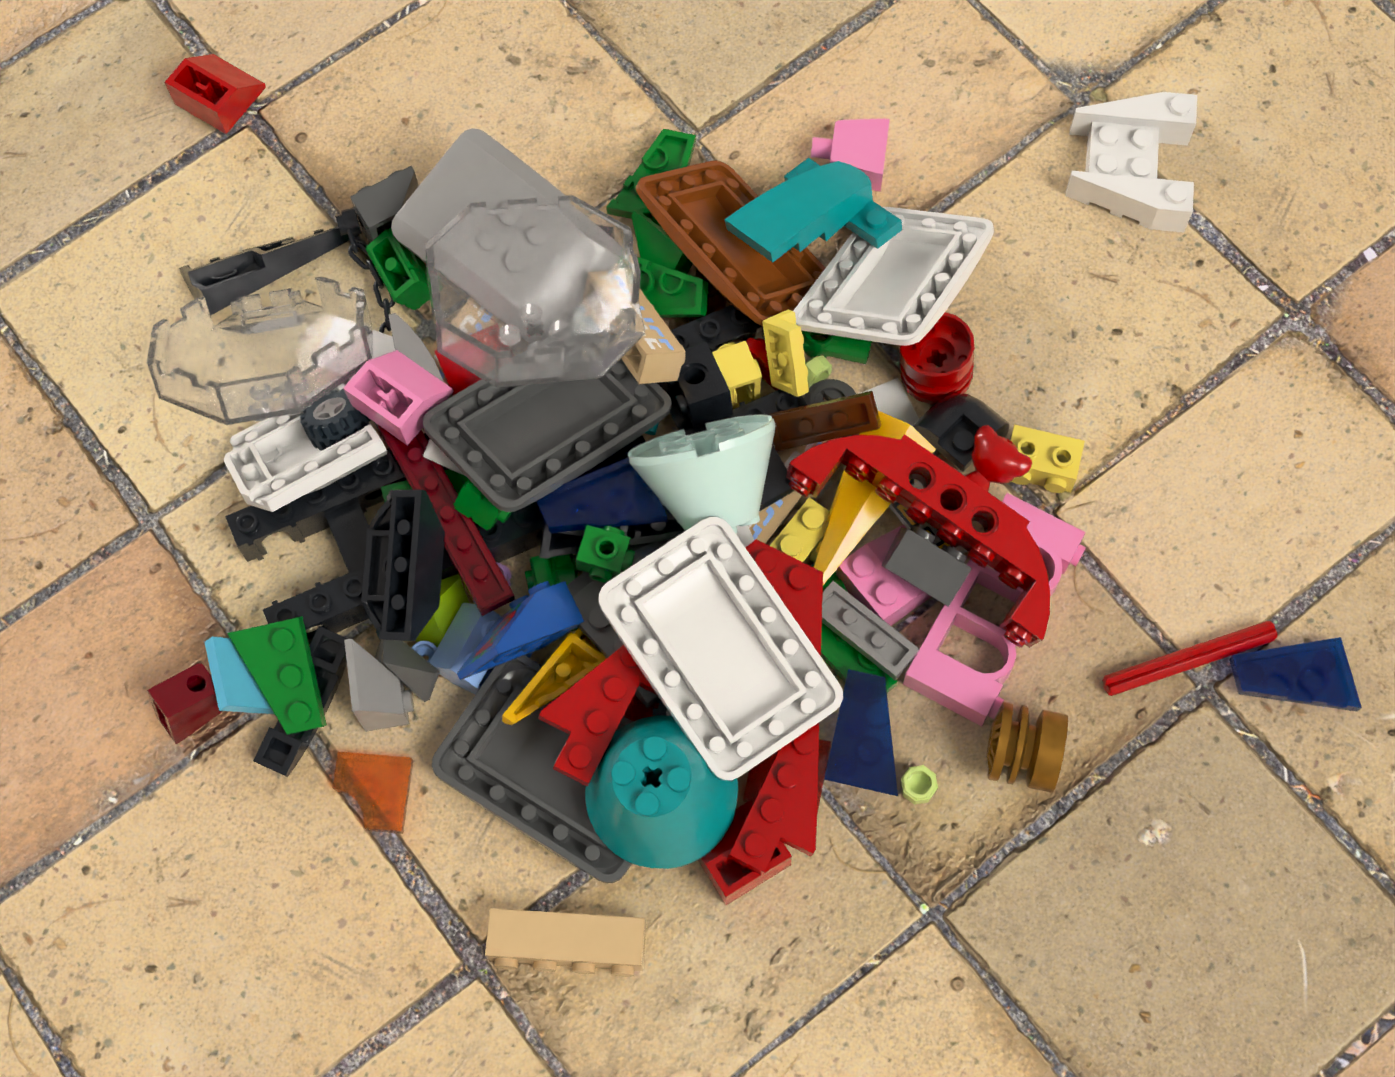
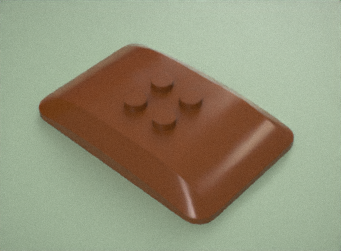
M713 160L645 176L636 185V192L674 244L732 306L761 326H763L762 321L788 309L794 311L825 270L822 263L807 247L801 252L792 247L772 263L727 230L725 219L757 198L758 195L733 168L724 162Z

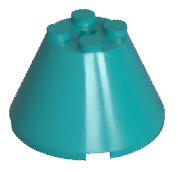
M651 716L633 721L615 732L588 787H585V801L588 816L595 832L613 853L637 866L673 869L701 859L724 838L736 813L739 790L738 779L724 781L717 778L710 771L698 750L686 737L672 716ZM660 781L661 785L655 788L653 785Z

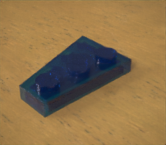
M629 457L567 482L536 501L550 533L585 530L587 525L604 528V526L618 527L668 522L667 515L659 498L629 463Z
M1341 637L1232 655L1229 659L1239 695L1356 712L1362 708Z
M848 669L843 700L839 709L824 780L898 796L885 677Z

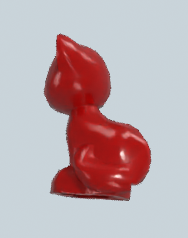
M984 425L977 430L974 436L975 447L972 452V462L975 471L965 476L988 492L990 482L1007 484L1015 477H1021L1028 473L1033 463L1030 457L1018 451L1016 445L1011 440L998 436L991 426ZM940 500L941 505L945 509L954 511L950 502Z

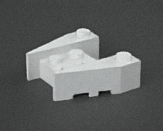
M1160 92L1076 108L1069 134L1088 136L1085 172H1071L1065 196L1087 205L1090 202L1109 209L1110 214L1120 218L1125 215L1140 221V226L1151 230L1184 233L1193 213L1194 182L1157 179L1159 143L1188 146L1196 126L1197 95Z

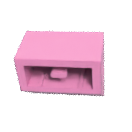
M398 350L366 361L343 388L355 409L406 445L423 428L424 415L430 409L447 400L454 392L451 387Z

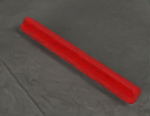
M1265 621L1107 674L1102 679L1106 693L1113 696L1273 642L1278 637V633L1271 621Z

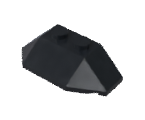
M391 490L386 497L387 501L377 511L367 528L361 603L370 621L376 628V634L379 639L415 641L439 608L445 531L425 490Z

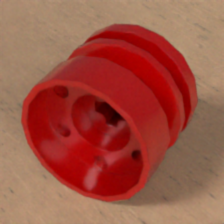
M944 312L937 323L919 342L900 346L901 382L906 391L916 400L934 405L937 401L950 394H964L969 389L973 379L975 347L974 335L968 324L958 316Z

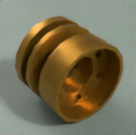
M1003 701L1000 711L992 723L986 753L988 780L998 782L1003 765L1008 766L1007 784L1013 785L1019 770L1024 769L1027 770L1026 782L1028 788L1053 793L1058 782L1065 752L1068 715L1042 709L1036 724L1032 725L1029 724V709L1027 706L1022 705L1017 720L1012 721L1013 704Z

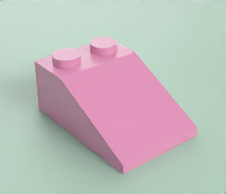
M905 525L862 546L848 556L837 568L836 572L848 593L890 626L931 598L927 593L881 566L896 534L901 527L906 528Z

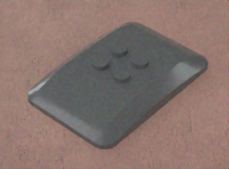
M579 322L430 409L423 417V430L496 508L505 512H515L579 477L655 426L669 414L671 398L657 383L639 384L610 343L607 335L592 323Z
M522 656L496 666L435 752L432 759V768L435 775L477 805L598 881L615 883L621 880L632 864L613 853L595 832L586 807V786L553 770V766L569 734L539 720L538 717L541 710L555 699L513 725L502 722L504 712L542 666L527 656ZM624 716L617 730L633 721ZM659 781L653 786L657 788L661 785V782Z

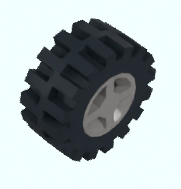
M344 389L340 392L333 390L329 395H326V393L321 395L319 400L314 399L310 402L311 406L305 407L303 410L304 414L300 416V422L309 440L315 448L318 447L321 451L369 425L371 421L351 405Z

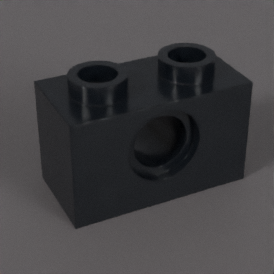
M707 342L685 348V362L681 366L678 381L666 382L670 391L676 390L678 393L675 396V400L681 416L688 415L694 428L732 415L733 407L730 390Z

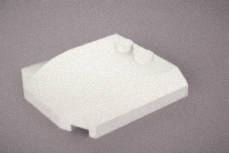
M341 379L231 437L230 443L233 446V450L225 454L224 462L248 505L274 512L301 496L320 490L387 454L381 438L371 424L322 451L312 445L300 422V416L304 414L303 410L305 407L311 406L310 402L314 399L319 400L321 395L325 393L329 395L333 390L340 392L345 387Z

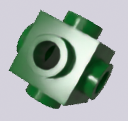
M587 525L576 558V569L589 573V577L595 581L607 583L632 566L635 551L630 550V537L625 536L624 531L612 526H604L603 529Z

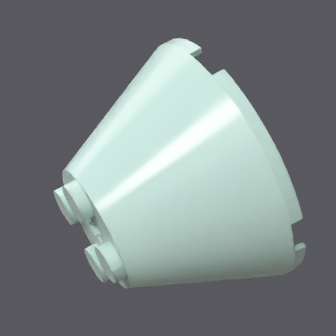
M747 415L705 423L706 431L685 435L684 429L642 443L628 452L629 463L685 531L703 519L719 517L724 519L733 531L737 533L738 525L747 526L760 521L759 510L776 425L771 415Z

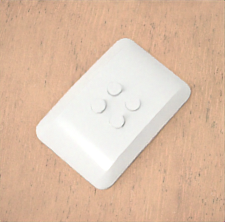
M883 207L902 220L903 230L879 249L853 232L794 309L796 325L800 326L802 331L899 346H907L919 342L941 318L971 275L993 236V223L988 219Z
M719 517L703 519L608 581L601 588L598 603L605 617L683 733L698 750L710 771L721 780L732 781L739 778L835 712L842 703L843 690L839 682L736 533L724 519Z

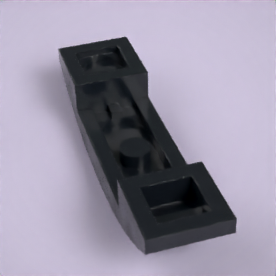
M319 626L309 647L324 714H326L347 665L344 640L348 638ZM278 720L274 729L269 727L253 761L288 777L308 748L318 728L287 735Z

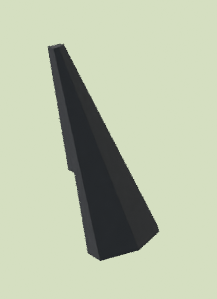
M339 227L326 231L319 229L314 231V235L295 241L294 237L245 249L240 253L220 259V257L212 258L210 263L191 269L189 265L179 269L200 310L211 316L346 243L350 239L348 234L341 236Z

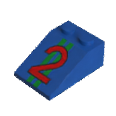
M545 581L529 589V595L512 601L509 604L511 610L498 618L457 672L459 679H465L546 648L585 622L566 582L550 586L549 582Z

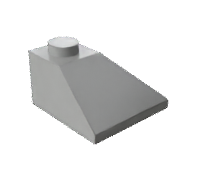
M353 639L344 640L352 712L364 730L367 732L410 724L408 712L414 711L411 690H405L402 682L396 675Z

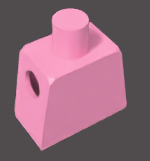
M890 119L838 120L835 122L833 139L813 137L811 157L830 159V163L840 161L850 164L863 171L869 177L872 190L881 192Z

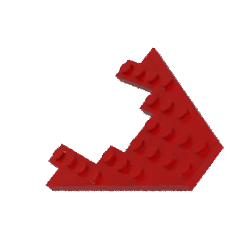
M757 539L745 548L821 656L823 572ZM624 645L541 710L538 717L539 720L569 734L553 766V770L587 787L639 686L657 695ZM819 723L774 753L776 756L727 858L763 875L779 841L810 857L814 854L817 833Z

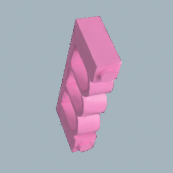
M1006 493L1002 502L1030 521L1027 529L1038 545L1049 573L1051 597L1060 581L1061 574L1066 572L1069 564L1077 566L1086 549L1085 546L1081 545L1086 532ZM969 560L967 565L972 570L949 607L943 606L919 652L910 665L903 685L982 727L987 716L995 719L1004 699L998 696L1003 687L1002 684L1007 680L1016 659L1015 647L1017 646L1003 636L1006 632L1005 630L967 611L963 606L976 583L1013 602H1016L1023 589L1018 587L1015 590L1008 587L998 579L1000 573L988 566L982 568ZM955 625L997 648L1003 656L1004 666L994 673L978 672L943 654L939 649L951 627Z

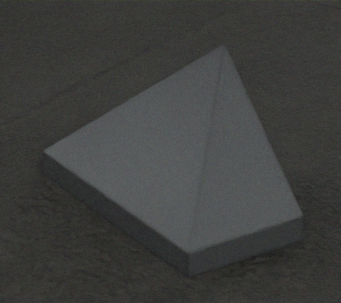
M380 640L375 659L396 675L402 684L424 702L430 700L440 671L403 641Z

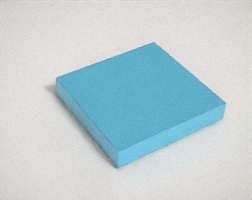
M212 636L204 643L219 711L275 714L231 639Z

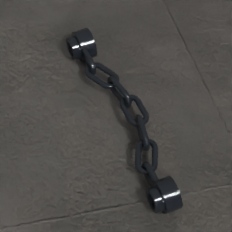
M354 207L342 210L341 215L335 217L341 236L346 234L349 236L351 245L348 248V254L361 268L370 270L375 279L373 290L377 303L380 307L384 308L385 322L381 324L379 332L384 333L385 328L391 331L388 314H391L390 308L395 305V302L391 295L390 303L387 298L382 301L379 288H384V282L373 262L367 259L366 264H364L355 255L359 252L358 247L367 255L368 253L364 244L355 241L354 236L362 234Z

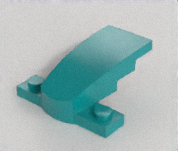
M807 158L784 175L785 182L758 196L725 219L728 231L772 263L792 247L801 252L818 237L827 241L843 226L877 249L903 230L901 219L873 201L872 184L869 177L863 171L840 161L820 166L810 158Z

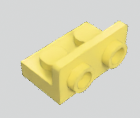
M788 309L763 320L762 323L771 386L800 397L809 392L808 369L805 364L803 350L804 337L801 327L796 325L795 312Z

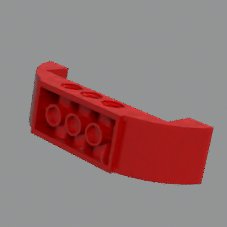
M905 434L901 439L879 435H852L832 439L808 449L791 460L786 478L790 480L788 485L800 495L807 497L810 494L816 498L842 463L846 466L845 472L853 479L861 483L866 480L877 488L875 493L883 500L891 504L897 501L907 508L905 513L912 520L921 525L927 522L938 530L936 535L942 541L953 547L958 544L969 552L967 557L972 562L982 568H986L988 565L1000 573L998 579L1005 585L1015 590L1018 587L1023 589V592L999 627L1006 631L1003 636L1007 640L1021 648L1024 644L1030 648L1044 639L1050 616V586L1047 568L1039 547L1027 529V525L1030 523L1028 519ZM909 479L918 480L922 484L923 489L913 487ZM940 500L950 502L954 511L945 509L941 505ZM972 521L980 523L984 528V533L976 531L973 528Z

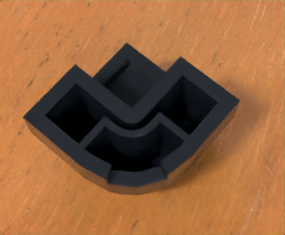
M950 394L937 401L912 425L936 448L932 454L937 457L943 454L963 472L973 463L974 436L980 427L989 425L1001 437H1006L1009 431V423L983 401L969 394Z

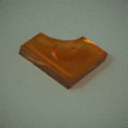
M338 752L332 788L334 791L349 795L358 802L363 812L364 829L366 831L403 834L414 760L412 757Z

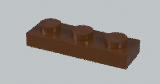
M873 391L769 414L774 419L776 425L773 438L776 451L877 430L881 427Z

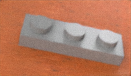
M834 581L823 591L822 623L896 680L913 661L920 649Z

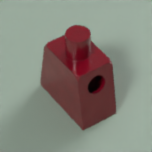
M197 663L147 690L156 717L176 745L223 712L219 711L212 675L202 663Z

